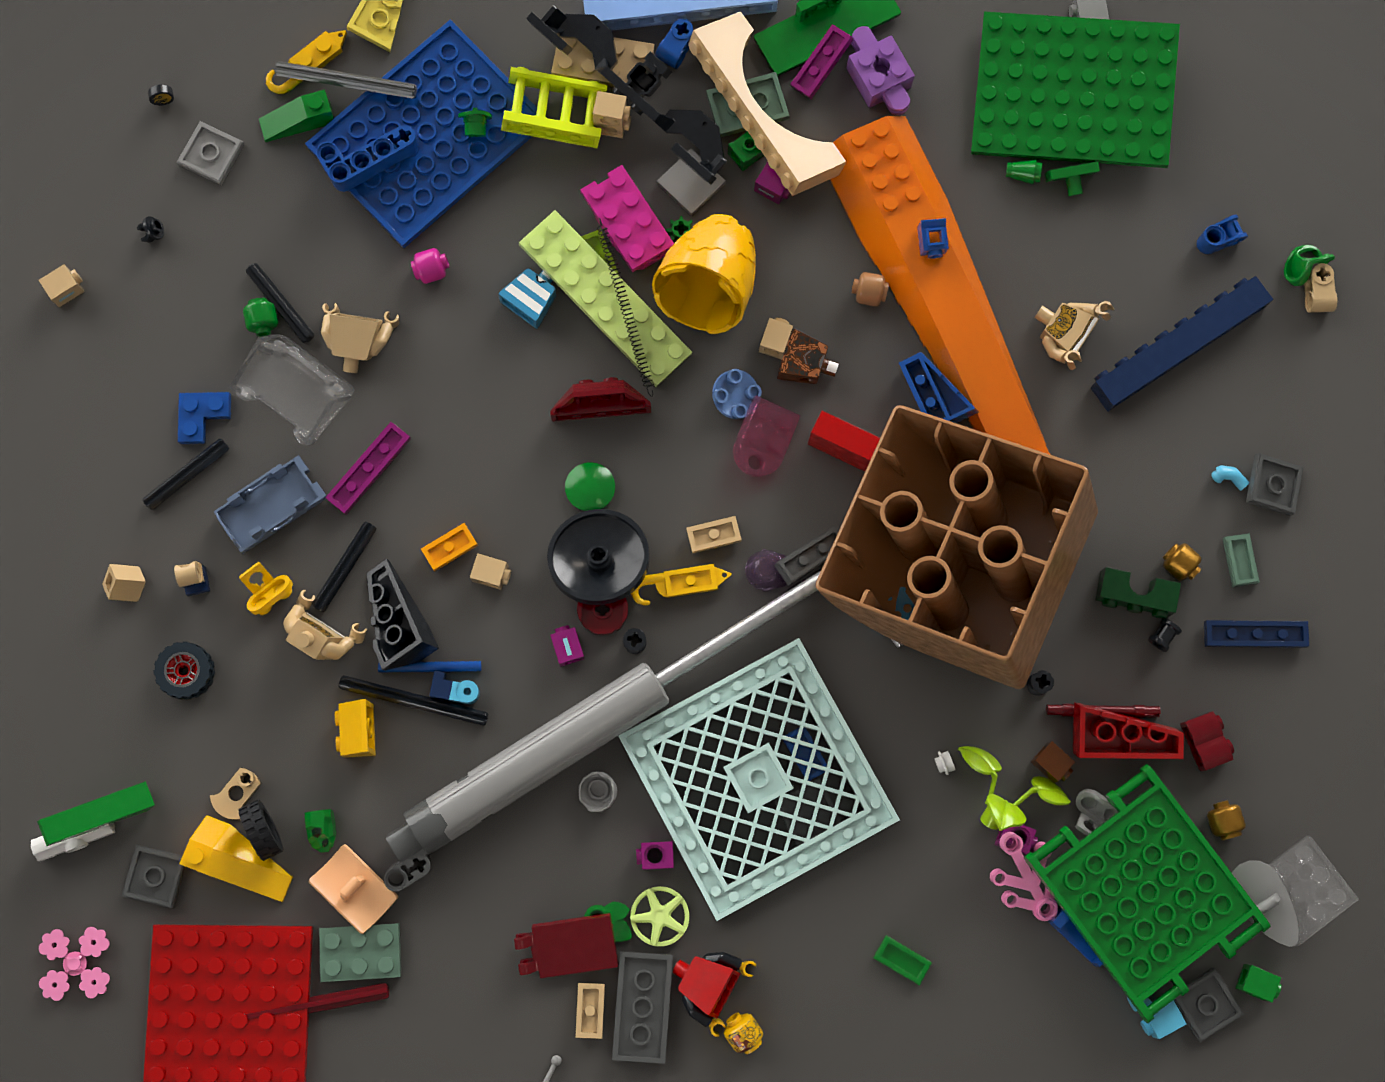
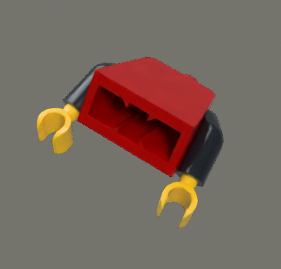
M725 952L706 953L702 958L695 956L690 965L679 960L673 969V974L682 979L678 990L683 994L682 1002L689 1016L704 1027L709 1026L712 1035L715 1037L720 1036L719 1033L713 1030L715 1025L721 1024L726 1028L724 1022L718 1016L741 974L746 977L754 976L746 973V965L751 964L757 967L753 961L742 962L741 958Z

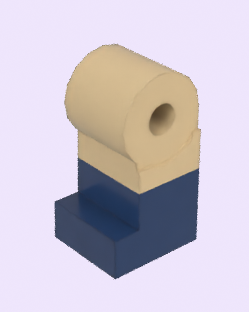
M194 561L190 564L176 565L174 567L177 584L179 587L185 588L187 596L210 592L207 570L200 562Z

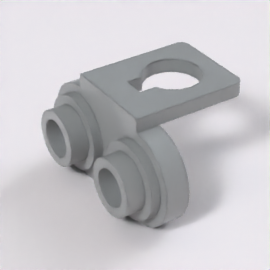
M1084 789L1079 792L1076 798V806L1081 812L1075 827L1087 836L1092 831L1087 829L1084 823L1090 822L1095 830L1118 811L1108 802L1106 797L1097 791Z

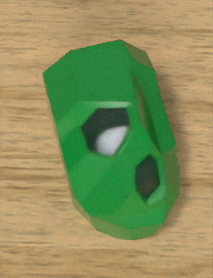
M333 810L305 812V827L310 845L321 853L329 852L334 845L336 836Z

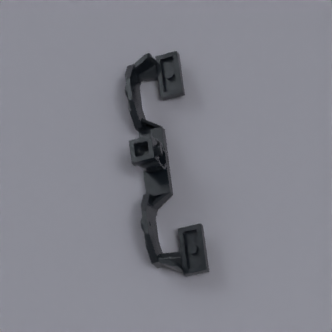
M555 5L549 9L541 20L533 12L528 15L526 19L567 56L573 48L562 38L580 41L593 53L595 69L615 86L612 91L617 95L627 96L633 102L630 106L637 114L641 116L645 113L667 134H683L699 148L701 162H698L677 142L671 150L704 181L712 185L717 179L715 175L727 162L724 157L719 126L701 110L670 109L664 115L656 111L643 99L645 96H652L660 87V78L662 76L667 79L672 73L661 60L650 51L644 58V63L638 62L627 75L628 82L625 83L612 71L618 64L613 31L595 15L563 14Z

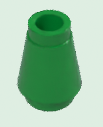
M1037 160L1008 162L1006 177L1033 185L1034 182L1040 183L1043 163H1038Z

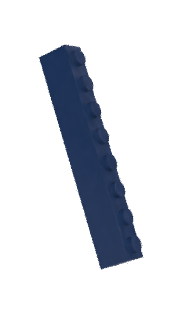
M1254 276L1250 280L1246 278L1240 280L1233 286L1235 290L1229 294L1227 291H1224L1213 299L1215 303L1208 307L1207 304H1204L1194 312L1196 316L1189 320L1187 317L1181 319L1174 325L1176 329L1170 333L1167 330L1163 331L1154 338L1156 342L1148 346L1145 343L1134 351L1136 355L1128 359L1126 356L1114 365L1116 368L1108 373L1107 370H1104L1094 378L1096 382L1092 385L1091 390L1107 412L1264 309L1274 299L1259 279Z

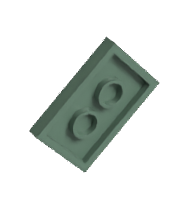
M776 72L745 80L751 95L771 119L776 123L789 120V112ZM716 88L706 90L715 124L720 128L721 137L746 131L735 112L729 108L728 102L722 93L718 92Z
M400 923L373 925L364 934H360L353 926L319 928L321 982L401 977Z

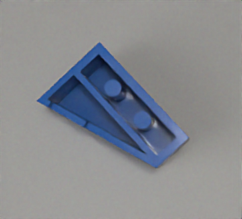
M922 352L899 362L921 412L954 423L979 413Z

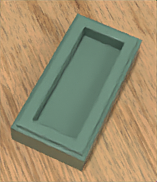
M1250 533L1222 538L1232 587L1258 584L1260 581Z

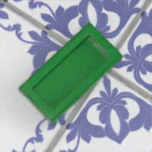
M885 935L873 957L919 986L932 964L931 961Z

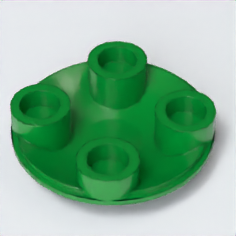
M593 462L580 464L572 469L567 476L565 482L566 496L573 506L582 511L602 509L610 503L614 496V478L611 472L601 464Z

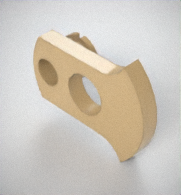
M239 768L220 793L210 795L215 811L228 819H240L238 809L246 804L261 785L259 778L252 771ZM247 774L250 775L251 783L244 782V777ZM235 786H240L244 792L243 797L238 801L230 798V790Z

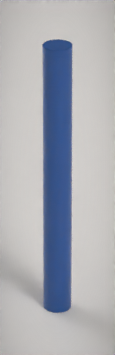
M481 661L418 662L386 671L382 670L380 663H378L379 673L482 671Z

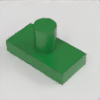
M1092 162L1049 170L1045 172L1046 183L1066 179L1068 197L1081 195L1083 190L1080 176L1099 172V163Z

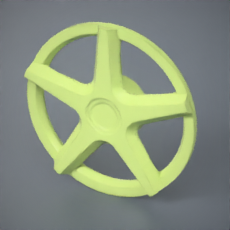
M661 886L652 887L642 892L634 901L630 915L631 925L636 935L645 943L652 946H667L679 940L685 933L689 923L688 906L683 897L675 890ZM654 892H668L674 895L675 898L667 904L661 905ZM647 895L651 911L635 915L639 902ZM680 903L685 913L683 925L671 917V913ZM636 923L652 924L651 940L642 935ZM665 926L679 932L670 940L658 942L662 928Z

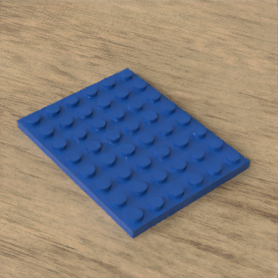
M451 19L382 77V79L415 84L417 86L415 98L366 91L305 143L306 147L317 159L316 150L323 142L334 143L342 156L346 157L399 126L407 125L414 130L418 141V149L414 154L348 190L403 249L533 137L501 131L504 110L512 111L515 85L508 83L509 78ZM524 95L521 112L535 116L537 107ZM473 108L491 113L492 119H487L486 136H465L463 118H458V114L472 111ZM382 150L379 155H387L390 150ZM328 154L324 159L330 160L335 154ZM361 162L358 167H366L369 162ZM342 173L337 176V179L342 180L346 178L347 174Z

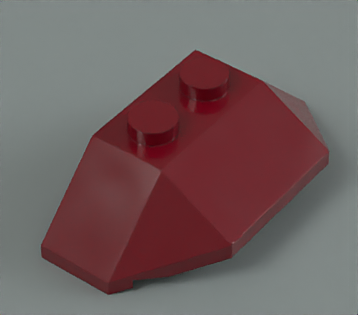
M609 377L605 378L603 382H593V380L587 379L579 381V384H573L550 410L552 422L651 413V402L624 380Z

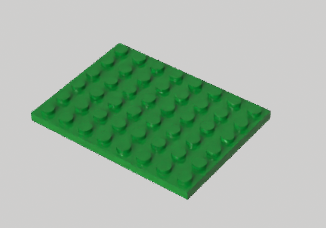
M984 11L971 154L1168 168L1180 24Z

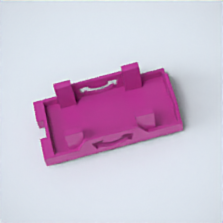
M623 165L607 173L608 179L600 184L594 181L580 189V192L593 211L599 225V218L601 219V228H608L604 232H609L607 237H610L609 240L612 241L611 243L616 251L620 253L631 271L635 272L636 270H643L665 257V254L674 242Z

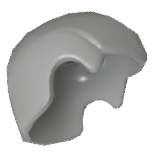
M591 772L583 777L578 786L579 801L590 812H603L610 808L617 798L618 790L616 783L604 772Z

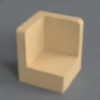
M109 564L102 585L108 600L137 602L140 599L146 581L138 566Z

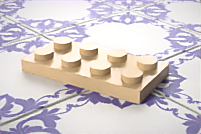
M614 37L618 64L612 71L627 83L628 73L638 62L644 63V58L650 51L654 54L655 44ZM562 38L573 50L567 56L556 47L551 71L552 75L583 81H598L601 84L615 87L595 69L593 53L577 39Z

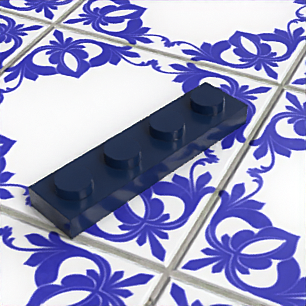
M1206 620L1204 621L1205 647L1307 648L1309 647L1308 621Z

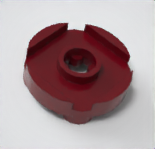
M626 598L614 603L605 604L607 608H610V612H606L605 616H600V613L595 611L596 607H600V605H588L578 602L577 614L583 627L593 634H612L620 630L627 619L628 603Z

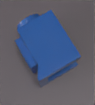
M946 218L921 220L917 227L920 256H928L929 259L942 257L949 249ZM929 232H938L940 242L930 243Z

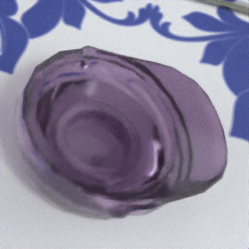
M765 549L752 555L745 566L748 582L762 591L786 586L787 583L774 566L786 556Z

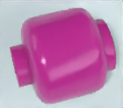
M431 248L416 253L414 261H411V267L416 280L420 279L423 283L427 284L443 279L446 276V269L449 268V262L445 253L440 254L436 248Z

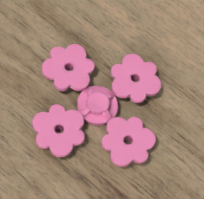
M88 927L84 935L79 938V943L82 945L80 948L81 953L74 951L68 954L66 946L69 945L70 940L68 937H64V933L60 929H55L50 934L46 933L42 936L43 942L39 945V952L41 954L47 955L49 960H55L56 957H65L63 960L65 972L50 970L46 977L40 979L39 987L43 990V997H51L54 1001L61 1000L64 997V992L70 989V985L67 983L68 974L72 976L81 974L82 982H80L79 988L85 991V995L88 998H95L98 993L104 994L107 991L105 985L110 982L109 974L102 973L100 967H95L92 970L86 969L87 959L85 957L90 955L99 957L102 951L109 948L110 942L105 938L106 932L104 930Z

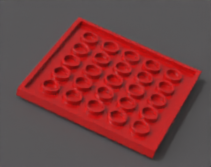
M153 925L143 1082H306L309 1027L308 1008L274 1015L263 1013L258 1018L248 1019L246 1014L308 1003L311 984L313 926Z

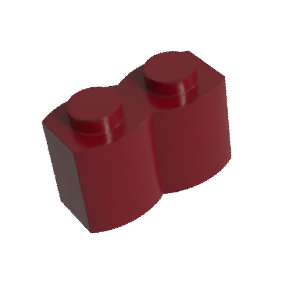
M1214 711L1180 723L1199 771H1206L1234 760L1232 755L1234 747L1229 739H1225L1222 731L1224 729L1223 721L1219 715H1215Z

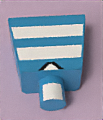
M528 268L499 292V299L503 305L538 329L556 298V289L551 285L553 280L543 270L538 275Z

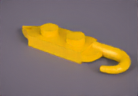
M346 30L331 33L323 32L291 57L288 63L323 68L343 52L342 46L347 36ZM271 70L266 76L268 89L276 94H285L304 81L290 78L278 86L272 82V77L275 74L274 70Z
M714 564L650 574L645 576L642 583L631 595L638 604L650 605L649 600H643L639 596V589L642 586L655 584L659 594L667 598L715 591L732 573L714 567Z

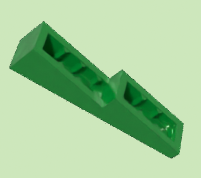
M145 781L40 819L37 823L46 846L95 831L101 826L147 812L155 804Z

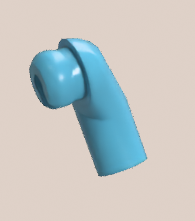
M1220 465L1216 467V470L1211 475L1217 483H1221L1224 479L1231 480L1240 491L1249 484V481L1237 468Z

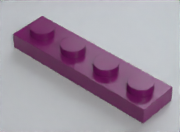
M390 422L325 498L347 515L408 444L411 437L394 423Z

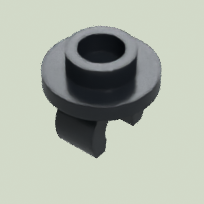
M146 217L143 223L137 226V230L146 231V235L141 238L142 242L151 243L164 236L163 224L154 217Z

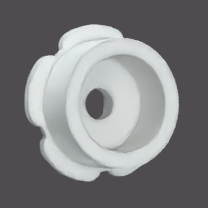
M938 751L939 757L934 758L940 773L945 772L946 775H949V772L955 770L951 756L948 751L943 753Z

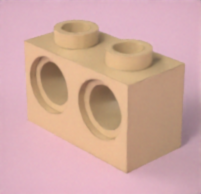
M597 91L593 109V124L596 128H602L601 135L623 139L624 131H629L631 106H627V96Z

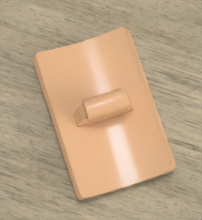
M346 844L342 845L333 857L309 879V883L360 934H364L398 899V895L394 891L389 890L385 886L384 881Z

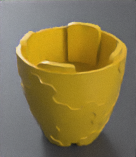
M714 214L699 221L692 229L683 234L667 251L653 277L652 289L654 299L662 312L668 318H672L691 328L707 331L709 334L726 332L737 326L743 318L749 298L752 295L755 280L756 254L750 230L744 225H739L738 221L732 216Z

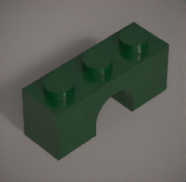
M1105 567L1100 571L1095 601L1102 602V606L1117 608V605L1127 607V611L1132 613L1146 611L1152 613V617L1167 619V616L1170 617L1176 613L1181 583L1155 578L1150 582L1147 594L1139 595L1130 587L1131 572Z

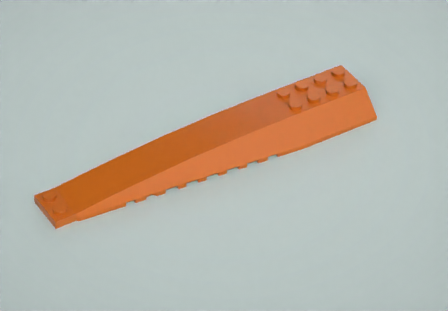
M885 116L841 135L833 143L846 160V163L839 176L830 179L859 240L874 265H877L881 274L885 277V282L889 283V287L895 295L894 298L899 306L901 305L909 323L918 333L919 339L930 353L933 363L979 411V413L968 417L971 426L975 430L1050 455L948 199L906 116ZM946 218L949 247L947 252L942 257L929 259L928 256H920L917 230L920 221ZM929 232L930 243L940 242L938 232Z

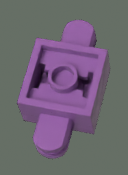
M858 27L852 34L853 41L851 42L856 53L849 55L847 71L869 108L884 101L891 114H904L910 104V97L906 90L912 87L914 73L892 35L877 41L869 27Z

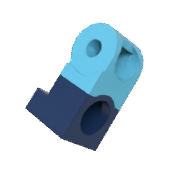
M434 671L429 696L444 701L473 704L479 699L480 690L473 681L465 680L461 683L446 680L445 672Z

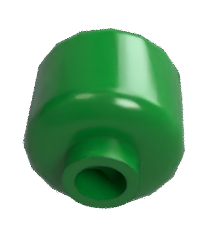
M266 298L251 299L243 309L246 329L249 332L256 333V336H268L278 325L275 305Z

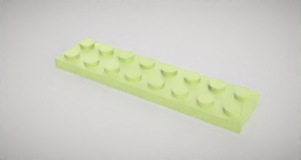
M556 210L519 242V246L637 368L638 365H640L639 367L649 366L642 369L641 372L650 370V372L644 375H652L647 377V379L653 380L650 382L655 387L662 383L692 354V351L625 282L615 286L625 287L618 290L614 288V283L623 280L617 279L612 283L614 279H611L613 275L610 274V266ZM618 294V296H623L627 294V296L622 298L617 297L616 295ZM618 298H620L619 300L629 299L628 301H624L620 304L626 305L630 303V305L624 306L622 309H632L623 312V310H621L622 306L619 305L620 301H618ZM635 321V323L629 324L627 327L637 326L635 328L630 329L629 332L638 330V332L630 334L627 332L629 328H626V323ZM630 339H631L632 341L641 339L640 341H637V342L633 343L632 345L642 344V345H640V346L635 347L634 349H641V348H644V349L637 351L635 354H641V353H645V354H642V355L636 357L637 355H634V352H635V351L632 350L634 346H631V343H632V342L630 341ZM635 357H636V358H644V357H646L645 359H642V360H640V361H638L637 359H635Z

